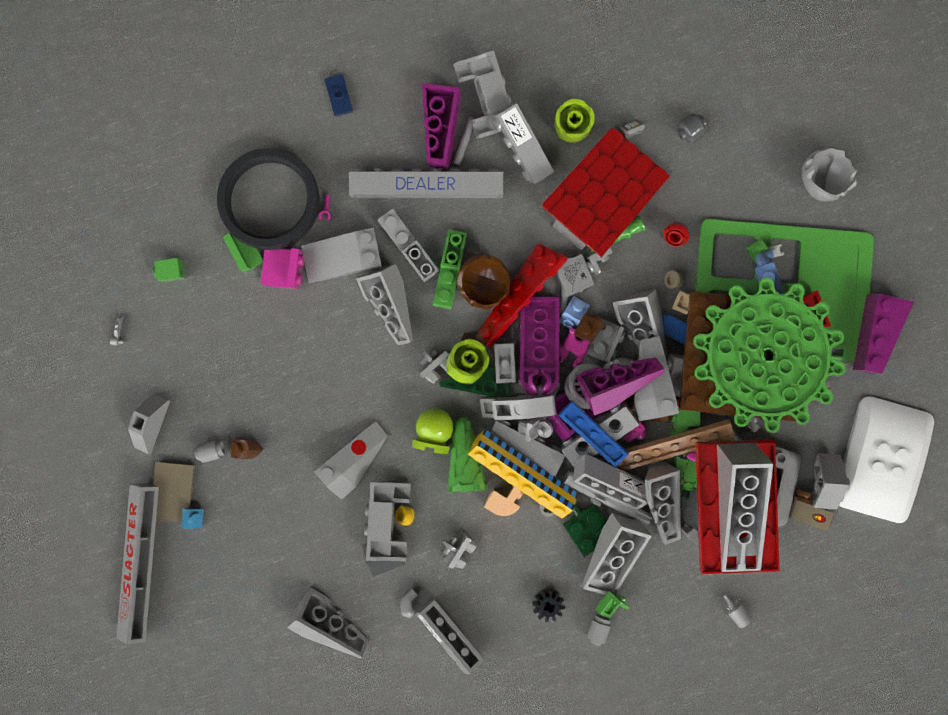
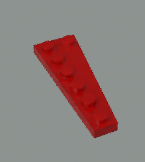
M538 243L511 282L509 294L501 300L499 305L494 307L475 335V338L491 348L507 330L509 325L519 316L518 312L524 306L529 305L531 302L530 298L537 291L540 292L543 289L544 282L549 277L552 278L568 259L564 255Z

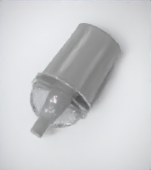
M724 594L723 610L732 618L738 628H744L750 624L751 618L744 609L740 599L734 596L728 597L727 594Z

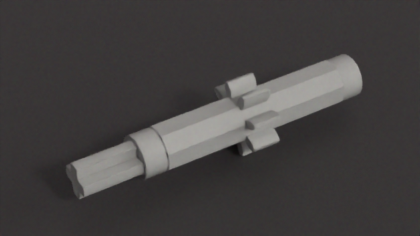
M570 470L563 479V483L592 497L590 501L599 507L603 503L646 524H649L653 518L652 514L642 509L636 511L574 483V472Z

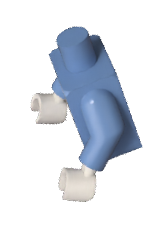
M779 244L771 246L769 250L758 254L755 258L756 263L752 265L758 284L763 278H771L776 292L786 294L787 292L782 293L783 288L775 263L772 260L774 257L784 255V252H780V246L782 245Z

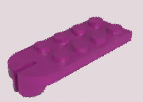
M531 297L529 305L521 309L520 383L528 394L537 395L538 379H541V395H549L557 388L559 383L560 297Z

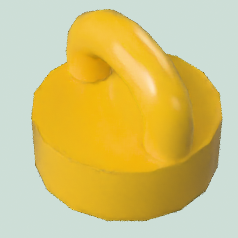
M408 506L398 507L395 513L397 524L410 525L414 520L413 508Z

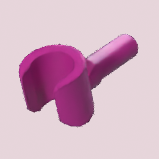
M325 195L324 208L319 213L320 220L323 219L324 213L328 214V221L332 218V214L329 212L330 195Z

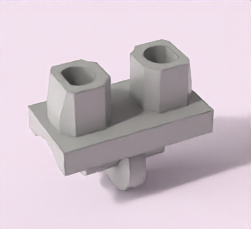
M435 350L429 355L425 351L422 353L425 356L420 362L424 367L428 362L431 363L420 373L423 378L434 384L440 378L434 370L439 364L447 372L446 361L449 354L446 351L436 360H433L437 355Z
M548 416L528 418L527 421L521 420L519 422L518 432L526 435L525 441L531 442L538 436L543 438L551 436L553 427L546 421Z
M461 531L457 538L453 536L450 542L448 540L442 542L446 546L443 551L446 556L443 560L452 569L454 567L463 569L467 561L462 556L463 552L466 550L469 553H473L477 545L465 532Z

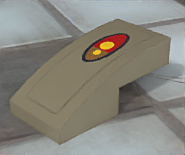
M795 499L789 518L828 531L834 513L821 508H814L813 505Z

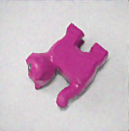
M570 328L568 336L559 345L560 362L564 361L568 357L569 352H572L577 356L572 364L575 369L584 360L590 343L585 340L576 339L574 335L576 330Z

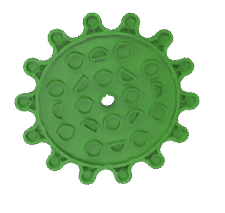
M766 277L760 280L759 290L755 295H748L739 285L732 286L729 290L732 303L728 309L723 310L715 305L709 306L706 309V317L713 323L712 332L709 334H698L693 339L694 346L704 350L708 356L706 363L696 367L694 371L695 377L699 380L709 379L715 383L716 389L709 398L710 405L714 408H720L726 403L733 404L736 408L734 422L740 427L746 426L754 416H760L764 420L765 429L770 433H775L779 430L780 420L785 415H791L800 425L807 424L810 420L807 407L811 401L816 400L822 404H830L833 401V393L826 387V379L832 375L841 376L845 373V364L835 360L831 355L832 348L844 341V334L840 330L830 331L824 327L823 320L830 311L828 304L819 302L813 307H808L804 304L803 296L805 290L801 284H793L786 294H779L774 288L773 280ZM767 349L773 352V358L770 361L765 360L764 351Z

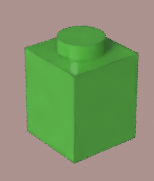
M172 258L154 261L153 274L157 281L168 282L185 279L183 260Z

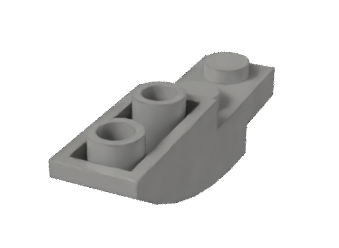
M393 208L377 219L423 282L439 271Z
M519 395L517 397H483L480 399L482 418L514 420L556 414L554 395Z

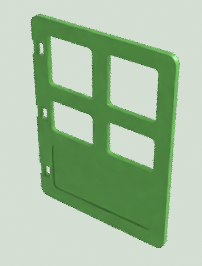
M707 219L701 223L695 292L710 293L711 290L729 292L730 288L735 285L741 286L746 293L755 295L759 290L755 271L752 280L714 277L711 275L715 234L754 237L756 242L762 239L768 250L772 239L798 241L800 247L796 283L804 287V296L818 290L822 302L828 304L830 308L827 316L831 326L826 327V329L830 331L840 330L844 334V341L833 347L842 349V354L832 355L835 360H855L866 295H870L874 237L872 234ZM781 282L782 293L788 292L794 283Z

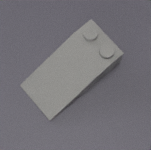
M374 228L355 231L301 246L305 255L304 263L309 283L383 268L377 234Z
M613 513L610 515L598 539L582 584L583 589L604 595L609 591L613 594L617 593L652 537L643 523Z

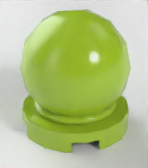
M431 408L423 411L416 421L418 438L412 439V448L425 450L426 447L434 448V453L448 454L450 446L446 445L445 442L451 438L453 433V421L450 415L440 408Z

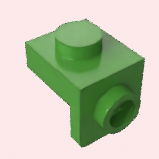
M609 591L599 601L595 610L610 619L619 605L626 610L630 607L625 603L627 599L621 594L617 593L615 595Z

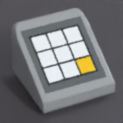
M635 119L621 125L620 129L623 136L627 139L642 133L645 129V124Z

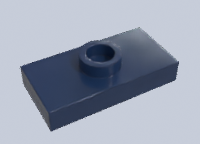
M343 74L326 78L325 83L334 116L352 113L353 108Z

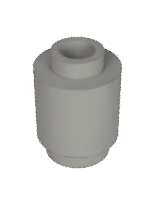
M221 440L198 444L197 449H195L196 459L202 463L220 459L221 456L225 455L224 444Z
M596 615L595 619H592L587 635L591 644L597 646L606 644L611 627L610 619L600 615Z

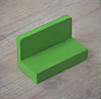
M230 233L223 236L240 271L245 273L263 264V258L257 248L242 243Z

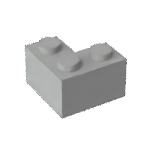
M818 453L812 465L816 480L810 492L813 495L811 497L814 508L837 510L840 502H843L846 490L850 487V480L845 472L846 465L843 463L841 455Z

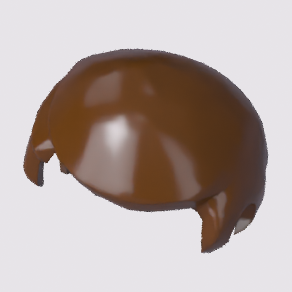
M489 254L473 256L463 264L458 273L457 285L460 294L469 305L475 308L489 310L492 306L499 305L501 300L506 298L510 291L511 279L509 270L500 259Z

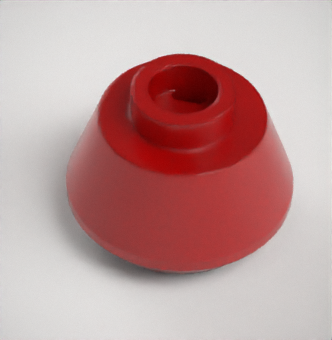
M674 222L664 229L663 237L671 246L681 247L688 242L689 231L684 223Z

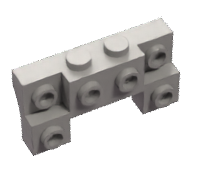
M494 50L454 63L453 66L459 83L473 79L484 113L483 117L471 121L476 140L501 132L498 131L494 124L496 119L493 115L510 106L511 98L506 92L504 86L505 78L500 72Z
M370 482L369 505H366L365 515L369 517L368 524H365L364 535L367 536L366 561L406 562L408 540H393L395 502L410 503L411 483Z

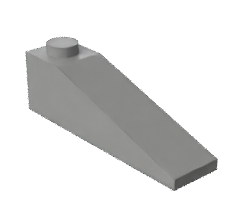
M397 265L386 266L357 278L356 280L363 297L367 302L370 300L373 304L375 314L377 316L380 315L385 321V328L397 345L413 342L404 283Z
M656 289L637 292L613 301L617 320L628 332L627 336L630 341L633 340L637 346L638 353L640 340L660 336L665 358L667 359L661 306Z
M660 336L640 340L638 360L656 357L664 367L665 372L635 392L634 403L639 421L679 413Z
M663 462L649 467L645 478L646 499L662 542L666 545L681 539L680 470L667 462Z

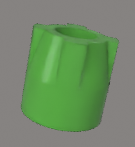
M762 239L746 248L748 255L753 260H755L758 254L768 250Z

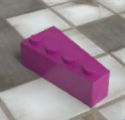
M422 83L427 162L431 167L450 169L462 93L458 87Z
M883 294L866 295L853 370L869 374H883L914 301Z

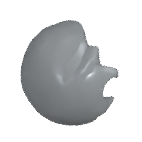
M823 148L816 150L805 160L802 166V181L806 191L814 199L825 202L834 201L840 196H846L847 192L857 185V179L854 180L857 168L852 165L850 158L845 157L843 149Z

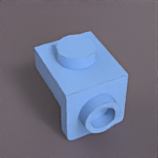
M573 296L559 322L567 328L576 330L590 305Z

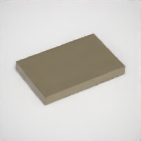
M155 462L153 485L159 487L156 520L181 522L182 509L191 508L195 465Z

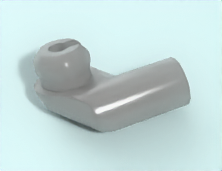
M411 588L400 600L401 614L407 618H411L414 615L411 602L418 596V592L414 588Z

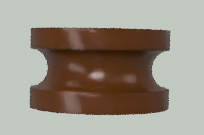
M796 489L797 495L793 498L810 504V498L813 495Z

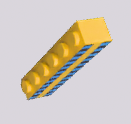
M486 429L475 438L468 455L477 462L483 464L560 518H564L573 511L579 493Z

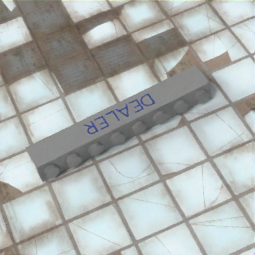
M354 169V172H349V195L351 198H503V172H499V169H488V172H480V169H469V172H461V169H450V172H442V169H431L430 172H423V169H411V172H404L403 169H392V172H385L384 169H373V172H366L365 169Z

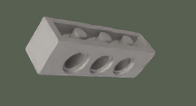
M625 402L619 403L605 415L600 414L594 419L615 440H618L639 426L637 418ZM613 419L620 421L616 426H611L609 423ZM578 433L562 441L563 444H561V451L573 467L574 462L583 455L594 456L599 453L589 443L586 447H579V442L587 441Z

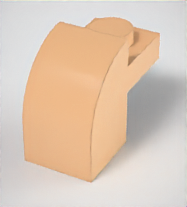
M512 486L508 495L505 496L493 488L484 503V508L496 515H511L520 508V504L515 502V500H519L523 492Z

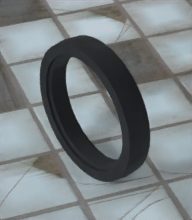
M264 148L250 151L240 156L226 169L218 186L217 207L224 225L236 239L253 248L278 250L295 244L310 231L319 212L320 196L315 177L300 159L283 150ZM264 163H278L293 169L302 178L307 192L305 211L297 224L285 233L271 237L257 236L245 231L237 223L231 207L232 192L238 179L247 170Z

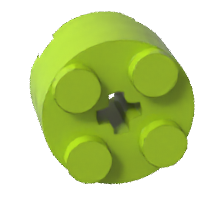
M570 99L564 102L557 110L554 119V128L559 139L569 143L584 140L593 127L594 112L583 100ZM572 118L575 119V122H577L576 124H573V122L571 121Z
M467 339L458 342L447 357V373L460 383H474L488 367L489 356L485 347L476 340Z

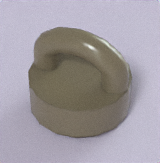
M677 270L668 271L664 278V283L669 289H680L684 282L683 274Z

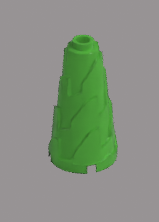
M469 417L457 418V422H454L448 493L487 490L482 464L468 455L476 438L472 421H469Z

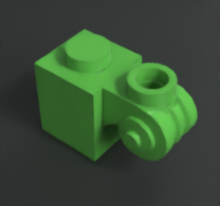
M679 410L678 414H674V417L670 418L674 426V430L670 431V436L686 432V429L690 426H700V412Z

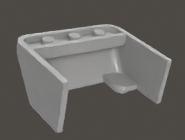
M775 447L776 467L778 468L776 474L778 527L785 525L789 518L801 466V457L797 452Z

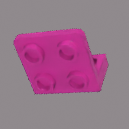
M291 248V250H265L261 284L264 286L299 290V285L302 284L301 267L305 261L303 251Z

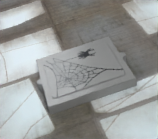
M583 254L571 259L567 258L568 260L557 271L566 297L577 292L582 293L584 289L594 285Z

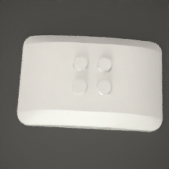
M863 397L857 408L843 463L846 465V476L850 480V487L846 490L843 502H840L839 506L896 523L905 522L910 514L924 469L934 427L933 416L928 412L879 398Z

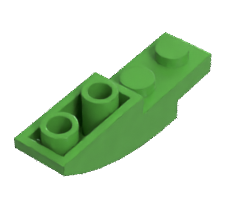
M448 229L433 306L452 309L467 233Z

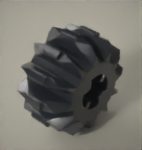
M549 588L548 594L542 589V596L539 594L535 595L538 601L532 602V605L536 607L533 609L534 614L539 613V620L544 616L545 622H549V617L556 621L555 615L562 617L563 614L560 610L565 609V605L561 604L564 602V598L559 597L560 593L558 591L552 595L551 588ZM549 602L552 608L548 609L545 603Z

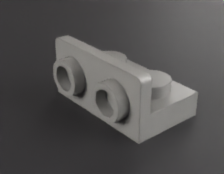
M602 319L606 329L599 330L593 343H590L587 355L608 363L615 358L618 351L615 348L618 342H622L625 332H623L624 327Z

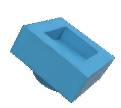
M183 508L181 528H202L204 509Z

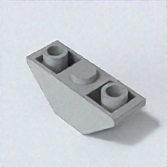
M153 394L134 410L128 431L135 448L147 454L152 453L170 400Z

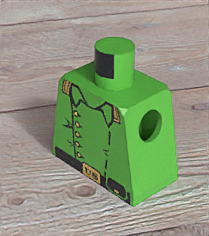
M681 454L673 457V467L680 470V497L690 499L692 488L697 489L696 462L687 458L688 454Z

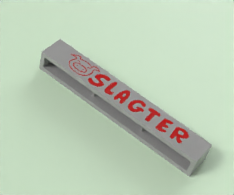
M130 484L116 637V639L125 644L146 641L159 487L150 484Z

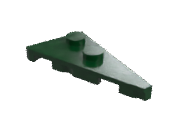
M495 366L486 368L481 377L471 384L460 383L453 378L439 382V386L443 388L492 397H513L509 383L496 384Z

